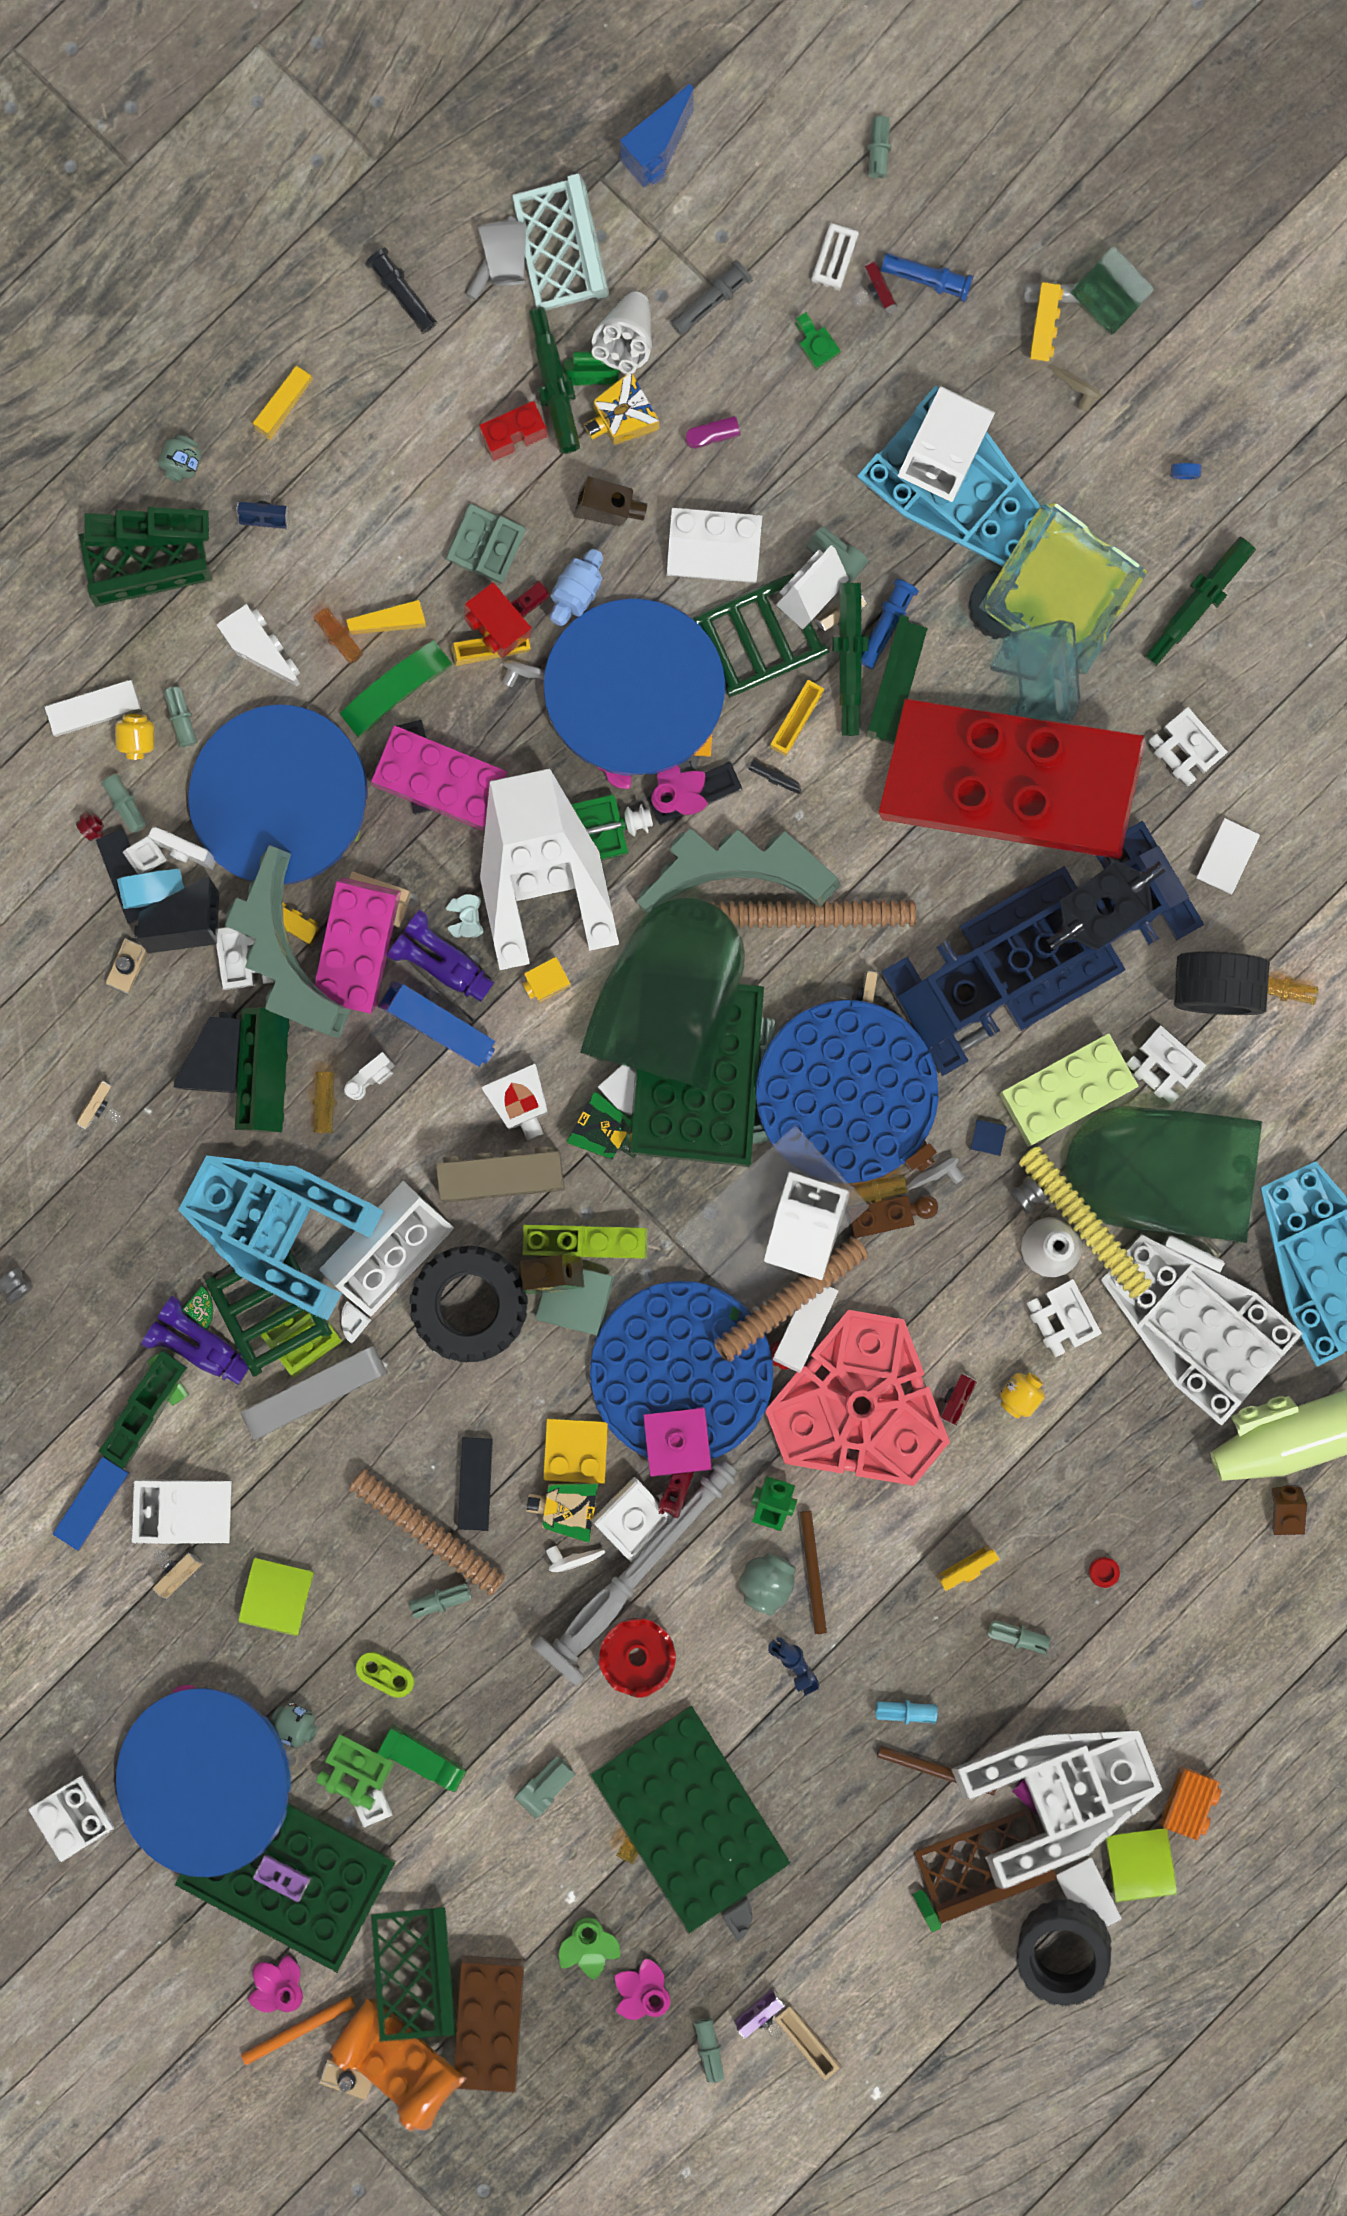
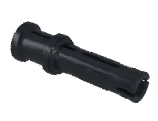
M387 248L376 251L365 262L366 267L372 268L381 280L380 285L382 288L391 291L406 313L415 322L421 333L429 332L437 325V320L429 313L416 293L404 279V271L402 268H397L390 259Z

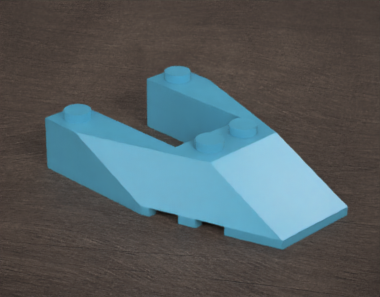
M207 1155L178 1209L193 1227L211 1243L217 1253L234 1268L240 1277L326 1320H329L342 1293L283 1263L310 1209L369 1238L384 1210L297 1166L250 1162L241 1159Z

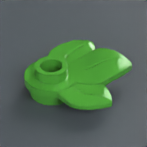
M585 1917L576 1922L572 1935L562 1942L559 1962L561 1968H568L579 1963L583 1972L595 1980L604 1968L605 1958H620V1946L614 1935L603 1931L599 1921L591 1917ZM584 1928H591L594 1931L593 1936L590 1938L583 1936L582 1930Z

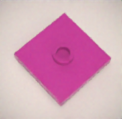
M705 1408L644 1415L651 1477L712 1470Z

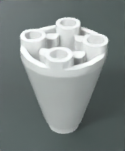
M631 292L626 295L595 328L592 338V355L594 358L625 374L634 373L637 368L642 367L648 361L652 349L651 314L649 300L644 294Z
M1046 1217L1036 1220L1027 1228L1022 1238L1021 1252L1024 1262L1032 1271L1041 1276L1058 1277L1067 1274L1077 1265L1081 1257L1082 1242L1079 1232H1075L1074 1226L1069 1225L1062 1218ZM1061 1240L1064 1244L1061 1252L1053 1249L1054 1241Z

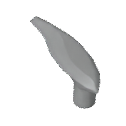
M513 660L504 662L508 670L502 683L510 687L514 686L519 674L527 678L544 680V669Z
M950 1158L928 1168L906 1187L908 1190L919 1187L929 1181L938 1180L946 1173L955 1184L959 1183L965 1176L956 1166L958 1158Z

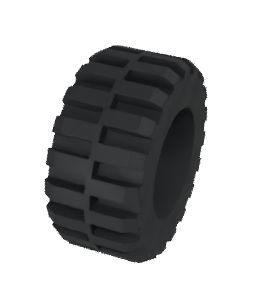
M469 1245L457 1246L435 1255L431 1261L421 1268L422 1271L415 1278L412 1285L414 1287L409 1300V1304H411L410 1316L417 1329L415 1331L418 1336L427 1344L426 1346L432 1351L449 1360L466 1363L478 1362L503 1352L518 1337L526 1320L528 1297L523 1291L522 1278L518 1274L517 1269L505 1257L487 1248ZM464 1275H475L485 1279L495 1290L498 1300V1308L493 1321L486 1328L475 1333H463L452 1328L445 1321L440 1308L441 1296L445 1287L452 1280Z

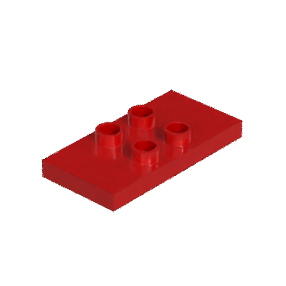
M905 699L879 815L884 821L1120 859L1146 744L1144 735Z

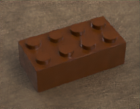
M463 1956L460 1973L454 2068L466 2079L456 2089L515 2093L518 2074L525 1959Z

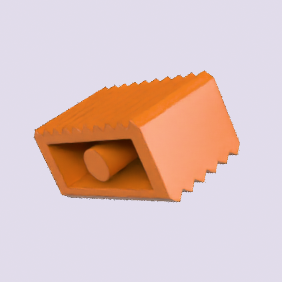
M1181 1766L1162 1814L1160 1825L1165 1829L1198 1841L1200 1834L1205 1835L1210 1826L1211 1818L1207 1817L1211 1805L1216 1806L1220 1799L1221 1789L1218 1788L1220 1782L1212 1777Z

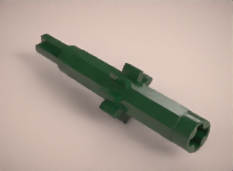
M545 308L531 309L529 313L535 335L533 342L544 387L538 388L541 406H549L559 452L562 454L572 453L580 449L570 400L576 399L572 380L565 382L555 337L550 332Z
M1239 536L1206 577L1200 573L1191 583L1190 587L1195 591L1162 629V635L1144 655L1153 665L1157 666L1175 643L1179 644L1211 604L1218 608L1227 597V594L1223 592L1224 588L1256 551L1250 542Z
M839 583V637H832V651L839 652L841 736L860 735L859 705H861L862 651H869V637H862L861 583Z

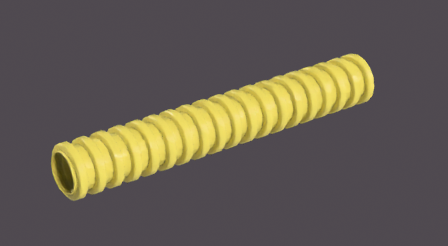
M1034 1147L1020 1159L1019 1165L1026 1167L1025 1172L1027 1174H1032L1031 1178L1038 1182L1037 1185L1040 1188L1044 1189L1045 1196H1050L1049 1201L1056 1203L1055 1208L1057 1210H1062L1061 1215L1063 1218L1067 1217L1068 1224L1075 1226L1073 1228L1074 1231L1081 1233L1080 1238L1082 1240L1086 1239L1087 1247L1091 1246L1093 1248L1092 1253L1099 1255L1098 1260L1105 1262L1104 1267L1111 1269L1110 1274L1112 1276L1116 1275L1117 1283L1124 1285L1122 1289L1130 1292L1129 1297L1136 1298L1151 1286L1152 1280L1144 1277L1146 1273L1139 1271L1140 1266L1138 1263L1134 1264L1132 1262L1133 1257H1128L1126 1255L1127 1250L1120 1248L1121 1243L1114 1241L1115 1236L1113 1234L1109 1235L1108 1227H1103V1221L1096 1219L1097 1214L1089 1211L1091 1207L1084 1205L1085 1200L1083 1197H1078V1191L1071 1189L1072 1184L1065 1182L1066 1177L1059 1175L1060 1170L1058 1168L1054 1169V1163L1047 1160V1154L1041 1153L1042 1148Z

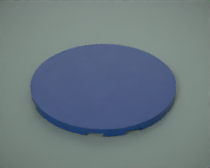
M616 600L604 603L583 613L559 636L551 650L545 669V705L549 719L560 739L576 756L586 763H591L596 767L606 770V772L618 775H652L667 771L688 760L704 746L712 735L721 716L724 703L725 677L720 656L709 636L693 619L683 612L652 600Z
M292 705L258 707L246 711L225 723L213 734L201 750L194 765L189 784V811L194 830L204 849L213 855L214 860L232 874L250 882L255 880L260 869V858L267 851L268 846L271 845L291 854L284 885L300 883L332 867L341 859L342 854L347 850L352 841H355L364 820L366 799H368L366 773L358 751L351 740L341 729L324 716Z
M857 1000L831 1001L819 1004L798 1014L788 1021L771 1040L758 1070L756 1082L757 1109L763 1129L776 1150L793 1166L813 1177L830 1182H865L887 1175V1173L904 1164V1161L913 1156L921 1147L931 1130L937 1113L939 1101L938 1075L932 1055L917 1031L903 1018L886 1008L869 1002Z
M670 1281L656 1284L635 1293L620 1304L601 1328L593 1348L590 1363V1381L596 1406L612 1433L627 1447L648 1458L644 1415L705 1408L711 1459L720 1457L743 1442L761 1420L771 1396L773 1360L770 1346L764 1333L762 1339L757 1338V1342L754 1345L749 1344V1349L746 1351L742 1349V1354L739 1356L734 1355V1360L729 1362L719 1354L714 1340L716 1338L721 1339L724 1332L729 1333V1329L732 1326L737 1327V1323L740 1320L744 1322V1317L747 1315L752 1316V1313L727 1292L693 1281ZM732 1307L739 1310L738 1320L729 1318Z
M194 1688L179 1691L158 1700L134 1722L120 1750L116 1771V1791L124 1822L132 1837L146 1854L172 1871L195 1877H211L244 1867L266 1850L265 1848L270 1844L274 1836L278 1834L287 1814L288 1794L291 1792V1774L287 1754L277 1731L265 1716L263 1717L251 1706L250 1702L231 1692L227 1693L212 1688Z

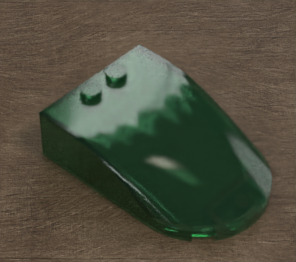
M695 898L670 900L651 910L635 928L606 979L592 1013L580 1053L601 1062L606 1060L686 1083L706 1092L744 969V943L733 923L734 921L717 906Z
M1133 1106L1111 1108L1090 1118L1074 1135L1066 1156L1065 1170L1067 1183L1072 1184L1071 1189L1073 1191H1078L1079 1198L1083 1197L1085 1200L1084 1205L1091 1207L1089 1211L1097 1214L1096 1219H1101L1104 1224L1109 1226L1235 1244L1247 1243L1262 1121Z

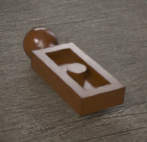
M930 1195L919 1197L915 1204H910L909 1197L904 1196L849 1208L855 1238L914 1226L913 1216L931 1219L937 1214L939 1206L937 1200Z

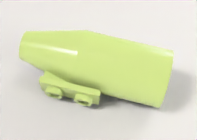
M1347 1390L1299 1406L1289 1396H1279L1270 1399L1267 1404L1258 1407H1245L1239 1413L1231 1415L1238 1434L1211 1451L1212 1462L1221 1481L1286 1476L1347 1455Z

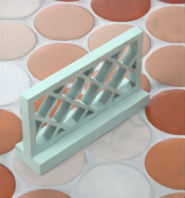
M579 173L567 176V181L512 195L518 222L526 224L525 219L530 221L526 227L525 256L537 309L544 307L546 311L595 297L598 300L609 297L585 182ZM566 190L567 201L561 210L549 203L554 193ZM534 199L541 203L532 218L523 213L521 202ZM546 207L558 213L550 228L538 222ZM569 208H570L571 216L566 213ZM563 217L573 222L574 226L568 238L555 232ZM535 225L547 232L539 247L529 241V234ZM552 235L565 242L556 257L544 250ZM575 237L577 240V244L572 242ZM569 246L578 250L580 258L574 267L561 260ZM531 247L536 250L534 255H532ZM541 254L553 260L545 275L538 272L535 268V263ZM558 264L571 271L563 285L550 279ZM581 266L583 268V273L578 271ZM575 275H578L585 280L587 291L575 294L567 288ZM537 276L542 278L540 284L538 282ZM547 282L560 289L553 300L542 301L541 292Z

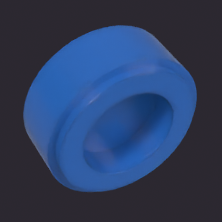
M1194 463L1171 465V477L1179 480L1199 479L1201 477V465Z

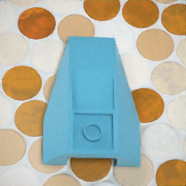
M935 385L916 407L910 419L885 448L872 458L857 478L903 517L1008 568L1012 557L1042 508L988 432H986L953 502L898 477L913 441L939 390V387Z
M1315 1161L1261 1187L1260 1190L1287 1309L1296 1328L1303 1333L1301 1338L1317 1367L1347 1351V1197Z

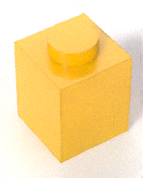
M557 957L524 973L527 981L522 983L530 999L536 997L539 1003L571 987Z

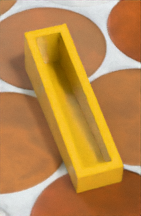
M295 366L253 422L255 430L271 440L313 380L312 376L298 366Z
M419 600L346 619L351 635L427 627Z
M484 638L455 642L451 648L455 666L500 658L497 652L493 654L489 651L483 642ZM529 638L506 656L529 652L531 649Z

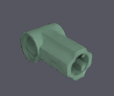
M822 526L812 536L806 548L813 554L819 549L824 553L832 545L836 549L849 579L846 583H852L869 563V560L852 545L847 546Z
M557 1755L542 1769L535 1779L531 1778L517 1792L514 1799L537 1819L555 1800L554 1797L576 1773Z

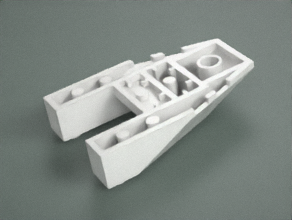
M550 768L490 781L480 879L500 970L530 964L517 901L575 888L589 951L619 945L599 850Z
M1140 1731L1042 1735L952 1768L962 1798L972 1799L1021 1778L1026 1780L1045 1833L985 1857L996 1886L1003 1889L1090 1854L1106 1837L1112 1835L1130 1816L1136 1814L1162 1791Z

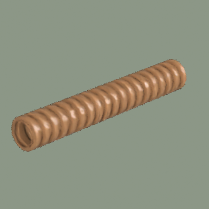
M850 1237L848 1243L844 1242L840 1245L841 1249L836 1248L833 1250V1255H830L823 1280L807 1275L797 1277L796 1282L792 1281L789 1283V1288L784 1287L781 1289V1294L777 1292L774 1295V1299L769 1298L766 1305L761 1304L759 1310H753L752 1316H745L744 1322L740 1320L737 1323V1327L732 1326L729 1329V1333L724 1332L721 1339L716 1338L714 1343L719 1354L725 1360L733 1361L734 1355H741L742 1349L745 1351L749 1349V1344L754 1345L757 1342V1338L762 1339L764 1333H770L772 1331L771 1327H778L779 1321L784 1322L787 1320L786 1316L791 1317L794 1314V1310L799 1311L801 1305H807L809 1303L808 1299H815L816 1293L821 1294L824 1292L823 1288L828 1289L831 1286V1282L836 1283L838 1277H844L846 1275L845 1271L850 1272L853 1270V1265L857 1267L860 1264V1260L865 1261L868 1256L862 1243L858 1239Z
M364 1469L358 1473L349 1486L351 1493L355 1491L357 1493L356 1497H363L365 1499V1504L371 1503L373 1510L379 1509L381 1516L387 1515L389 1522L393 1520L396 1522L394 1525L396 1527L400 1525L404 1533L408 1531L412 1539L416 1537L418 1539L417 1543L420 1545L424 1543L426 1550L432 1549L434 1556L440 1555L442 1562L448 1561L450 1568L454 1566L457 1568L456 1572H462L465 1579L469 1577L473 1585L477 1583L481 1591L485 1589L487 1596L495 1593L504 1581L506 1574L503 1572L499 1574L497 1572L498 1568H491L489 1566L490 1562H483L481 1560L483 1558L481 1555L477 1557L474 1555L475 1551L473 1549L469 1551L466 1549V1544H459L460 1540L458 1538L454 1540L450 1532L446 1534L442 1526L440 1528L436 1526L437 1522H430L428 1520L429 1516H422L419 1509L417 1511L414 1510L412 1503L408 1505L405 1503V1498H398L399 1494L397 1492H390L391 1488L389 1486L385 1488L381 1480L377 1482L375 1480L376 1476H369L367 1474L368 1470Z

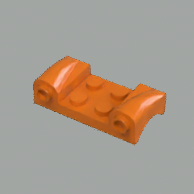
M366 1999L330 2049L333 2055L331 2060L335 2065L343 2070L348 2068L357 2069L398 2106L396 2110L400 2115L398 2121L411 2131L415 2128L418 2130H429L442 2104L466 2079L421 2038L379 2042L377 1999ZM383 2005L385 2015L389 2010ZM393 2013L384 2021L385 2035L399 2033L405 2026ZM408 2027L404 2033L413 2031Z

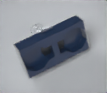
M264 487L261 490L260 499L257 503L238 501L236 509L238 524L288 529V507L272 505L273 491L270 487Z

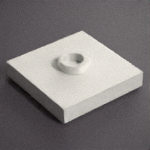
M152 827L148 837L158 846L171 851L170 856L185 863L189 859L213 870L216 861L208 850L157 827Z
M633 1477L591 1521L633 1563L673 1517L667 1512L663 1515L659 1514V1502Z

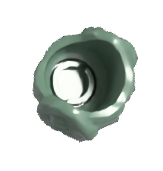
M767 1553L765 1557L750 1560L739 1579V1587L745 1595L744 1603L757 1612L769 1616L773 1615L777 1609L784 1606L793 1591L795 1566L791 1565L783 1557L774 1556L771 1553Z

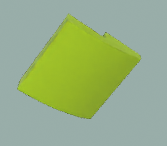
M286 1301L284 1304H282L279 1308H277L267 1317L277 1313L278 1311L286 1308L287 1306L293 1303ZM304 1311L261 1336L269 1348L272 1349L314 1326L315 1323L310 1313ZM330 1323L329 1327L333 1332L332 1335L323 1338L321 1335L279 1358L292 1377L295 1378L342 1342V1339Z
M254 1558L238 1622L298 1636L314 1572Z
M1167 1829L1112 1835L1105 1838L1115 1903L1177 1894Z

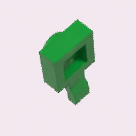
M807 312L796 318L795 326L805 338V340L800 342L799 347L815 371L840 355L841 350L825 326L816 331Z

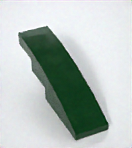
M148 507L147 512L116 510L115 515L84 513V546L143 547L209 541V510Z
M162 1350L127 1400L129 1402L114 1423V1429L98 1452L122 1469H126L174 1394L188 1367Z

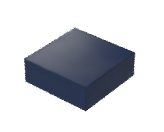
M976 1120L970 1150L1001 1156L1007 1126Z

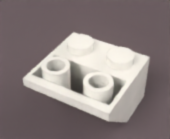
M832 545L824 553L819 549L779 592L783 598L776 605L802 630L839 591V583H846L849 580L836 549Z
M82 1775L28 1809L60 1862L114 1829V1826Z

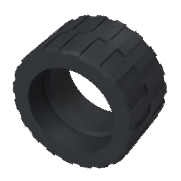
M1182 953L1177 956L1174 1006L1180 1010L1206 1014H1263L1267 1010L1270 962L1259 956L1239 953Z
M1070 1899L1052 1900L1032 1910L1021 1926L1016 1955L1018 1973L1024 1981L1025 1987L1034 1993L1035 1997L1052 2005H1079L1096 1996V1993L1104 1987L1105 1980L1110 1972L1112 1947L1107 1925L1094 1909L1092 1910L1086 1904ZM1052 1931H1071L1085 1938L1091 1945L1094 1952L1093 1961L1084 1970L1074 1974L1055 1973L1042 1965L1036 1957V1942L1042 1936Z

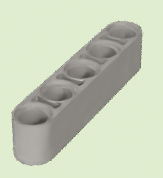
M371 1346L240 1414L253 1440H256L387 1374V1371L375 1347Z

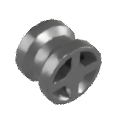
M1030 1176L1023 1180V1184L1020 1187H1013L1009 1191L1014 1200L1027 1214L1033 1211V1206L1037 1203H1043L1047 1200L1044 1192Z
M19 1268L10 1271L0 1279V1292H3L6 1296L5 1301L9 1306L23 1298L33 1289V1285L22 1278V1271Z

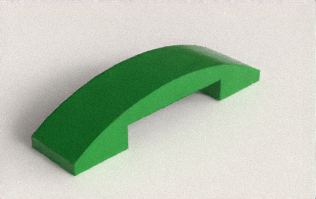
M432 641L377 679L340 712V716L359 738L382 720V716L426 682L430 683L451 667L453 663L438 644Z

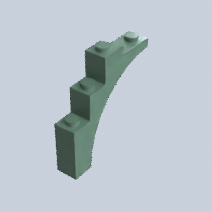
M690 828L686 833L681 832L677 835L671 844L673 847L670 851L676 861L674 863H667L660 871L659 875L661 877L653 885L648 884L643 888L637 903L650 917L667 901L690 888L722 879L752 878L781 884L802 894L821 907L841 885L836 875L786 831L780 836L775 835L765 847L767 850L763 852L737 829L733 835L729 833L720 841L719 849L716 851Z
M269 845L267 851L260 858V869L256 879L249 886L247 901L235 899V902L227 911L225 926L256 939L247 952L245 968L276 980L274 986L267 993L266 1010L326 1035L340 1038L351 1010L331 1000L312 983L301 969L290 947L284 926L282 897L285 874L291 854Z

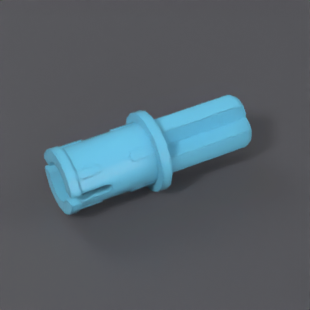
M905 1700V1703L879 1701L875 1706V1716L878 1720L904 1721L905 1725H908L909 1722L936 1724L937 1704L910 1703L909 1700Z

